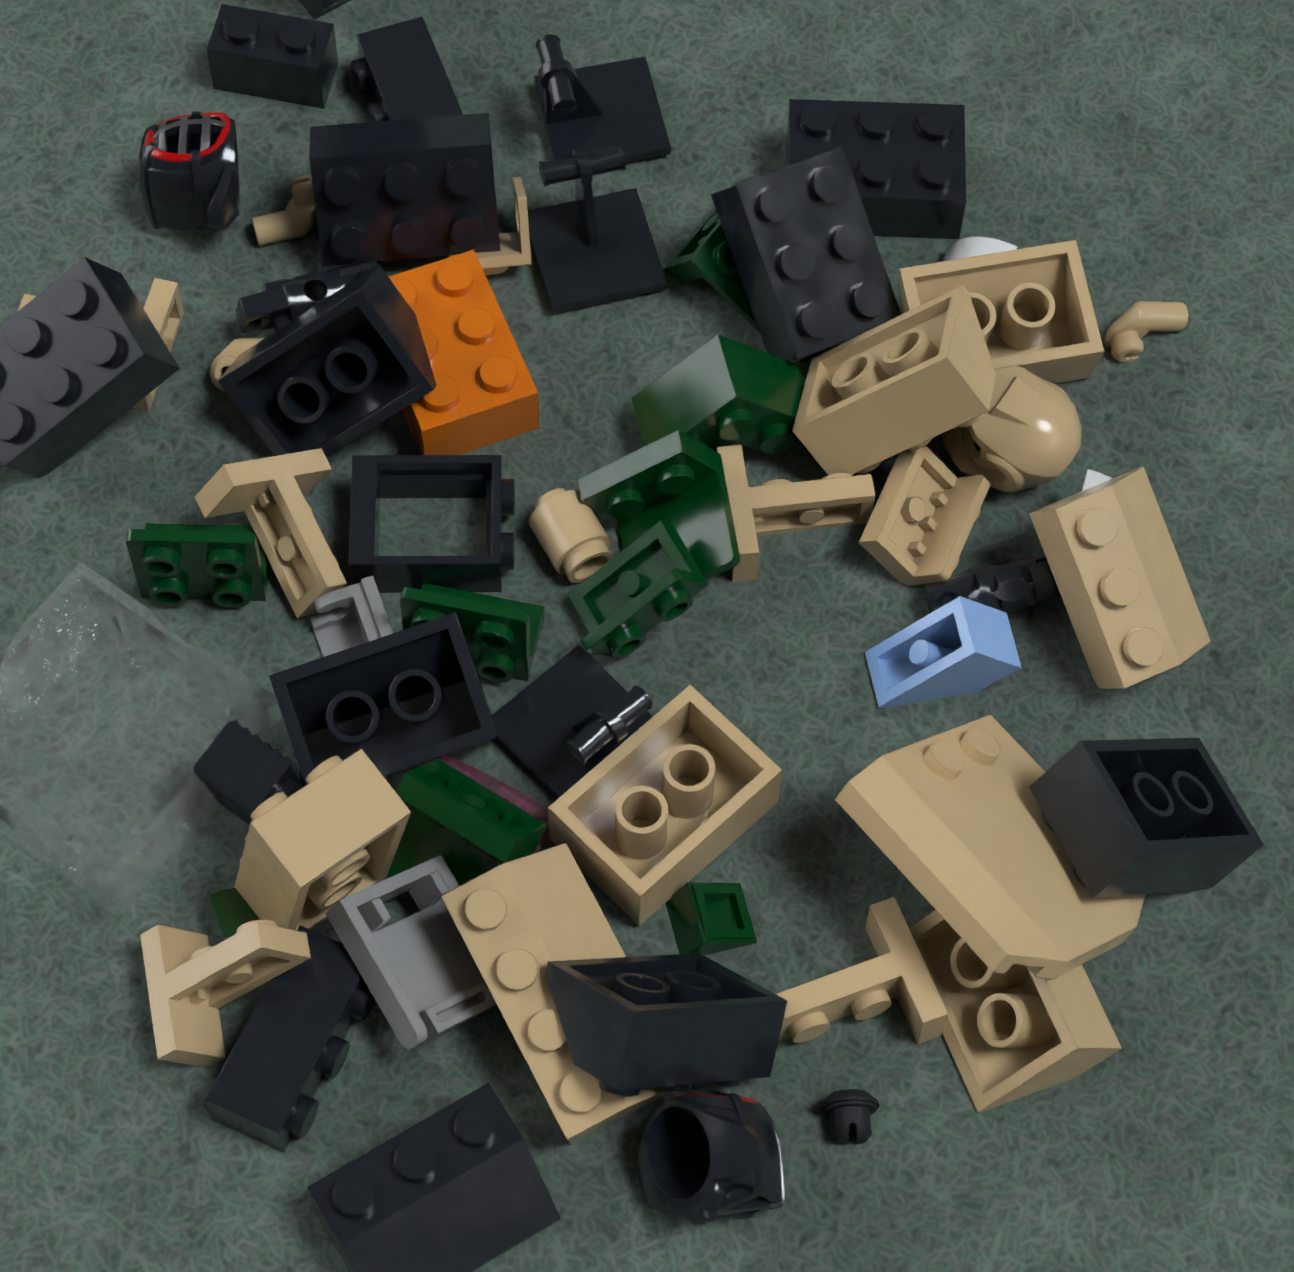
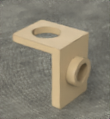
M521 177L512 178L516 232L499 234L500 251L476 253L485 275L502 273L509 266L532 264L527 197Z

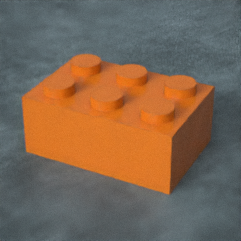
M474 249L389 276L392 283L416 314L437 384L433 391L402 409L420 454L461 455L539 429L538 391Z

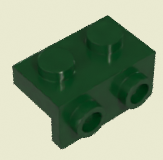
M660 521L570 591L568 596L589 631V634L581 639L586 652L620 658L642 646L646 640L644 634L661 621H670L689 610L693 605L692 597L709 584L674 525Z

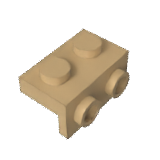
M926 445L915 451H902L897 456L859 543L900 583L910 586L947 581L959 563V556L972 526L980 514L990 482L983 475L957 478Z

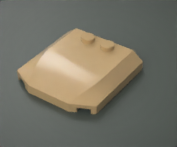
M991 714L880 756L849 780L835 799L994 973L1005 974L1013 964L1027 965L1034 977L1054 979L1121 945L1137 927L1145 894L1092 898L1088 889L1076 878L1072 861L1057 835L1044 822L1041 807L1029 788L1045 771Z

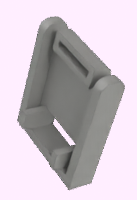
M441 855L340 899L325 913L399 1042L407 1049H411L423 1043L426 1038L431 1039L497 1005L441 897L460 887ZM409 891L420 912L380 929L391 918L382 902Z

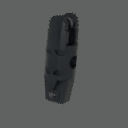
M367 261L328 269L322 273L314 272L295 276L291 279L285 278L263 284L262 292L241 297L237 302L236 316L241 332L248 333L275 329L277 331L377 266L379 262Z
M1030 554L1013 557L999 563L969 568L966 571L951 576L947 581L937 582L925 588L929 614L959 596L1007 613V616L1013 613L1042 608L1045 600L1061 597L1046 556L1034 559Z

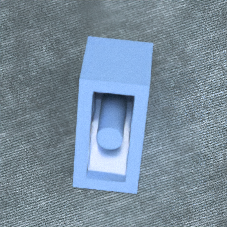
M961 596L865 651L879 708L977 693L1022 668L1007 613Z

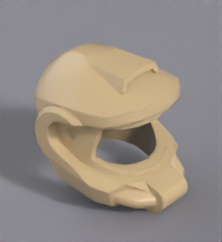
M1014 365L995 369L996 378L989 412L970 426H957L942 433L943 446L961 473L967 476L983 475L990 482V488L996 490L1016 492L1055 480L1073 462L1081 446L1082 426L1075 405L1062 388L1041 379L1025 368ZM974 442L981 447L980 453L975 448Z

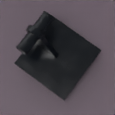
M544 35L536 41V48L539 52L542 66L539 68L538 75L534 76V84L554 159L572 156V150L585 147L587 152L616 147L617 145L622 146L626 162L671 154L670 141L646 56L573 69L571 63L564 60L560 38L557 35Z
M621 145L587 152V149L582 147L573 149L572 156L544 162L539 161V171L544 187L575 180L576 201L528 211L530 242L551 313L667 289L666 278L637 188L593 197L592 181L594 175L626 170V160Z
M578 645L492 716L500 736L497 739L558 799L653 717L647 711L653 707V703L648 694L637 685H634L627 692L598 662Z

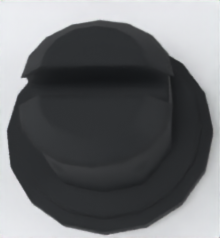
M846 1089L830 1093L819 1105V1110L824 1116L830 1117V1137L836 1143L847 1145L849 1132H852L856 1145L867 1142L873 1134L871 1131L870 1115L880 1107V1104L867 1091Z

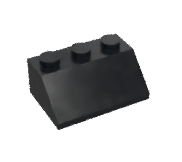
M379 264L240 354L218 380L274 456L322 448L327 457L433 391L437 386L416 314Z
M456 612L269 675L306 785H308L306 781L307 776L321 763L336 755L344 761L360 749L365 752L384 777L500 737Z
M700 953L548 961L545 975L574 1065L599 1079V1086L603 1090L619 1096L633 1097L639 1095L641 1089L660 1087L670 1091L685 1092L691 1089L692 1084L701 1083L736 1087L744 1079L771 1076L788 1001Z
M489 1082L307 1187L313 1210L349 1272H473L561 1220L524 1138Z

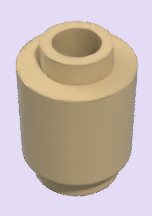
M558 488L545 493L536 501L534 511L530 515L528 523L559 574L566 575L572 583H581L613 558L609 550L611 540L590 505L581 501L580 491H566L563 488Z

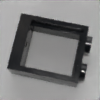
M353 455L348 563L351 585L360 583L363 578L373 576L379 593H402L404 587L421 589L423 583L468 592H502V570H514V533H503V516L515 515L514 479H503L501 455ZM380 498H486V555L379 556Z

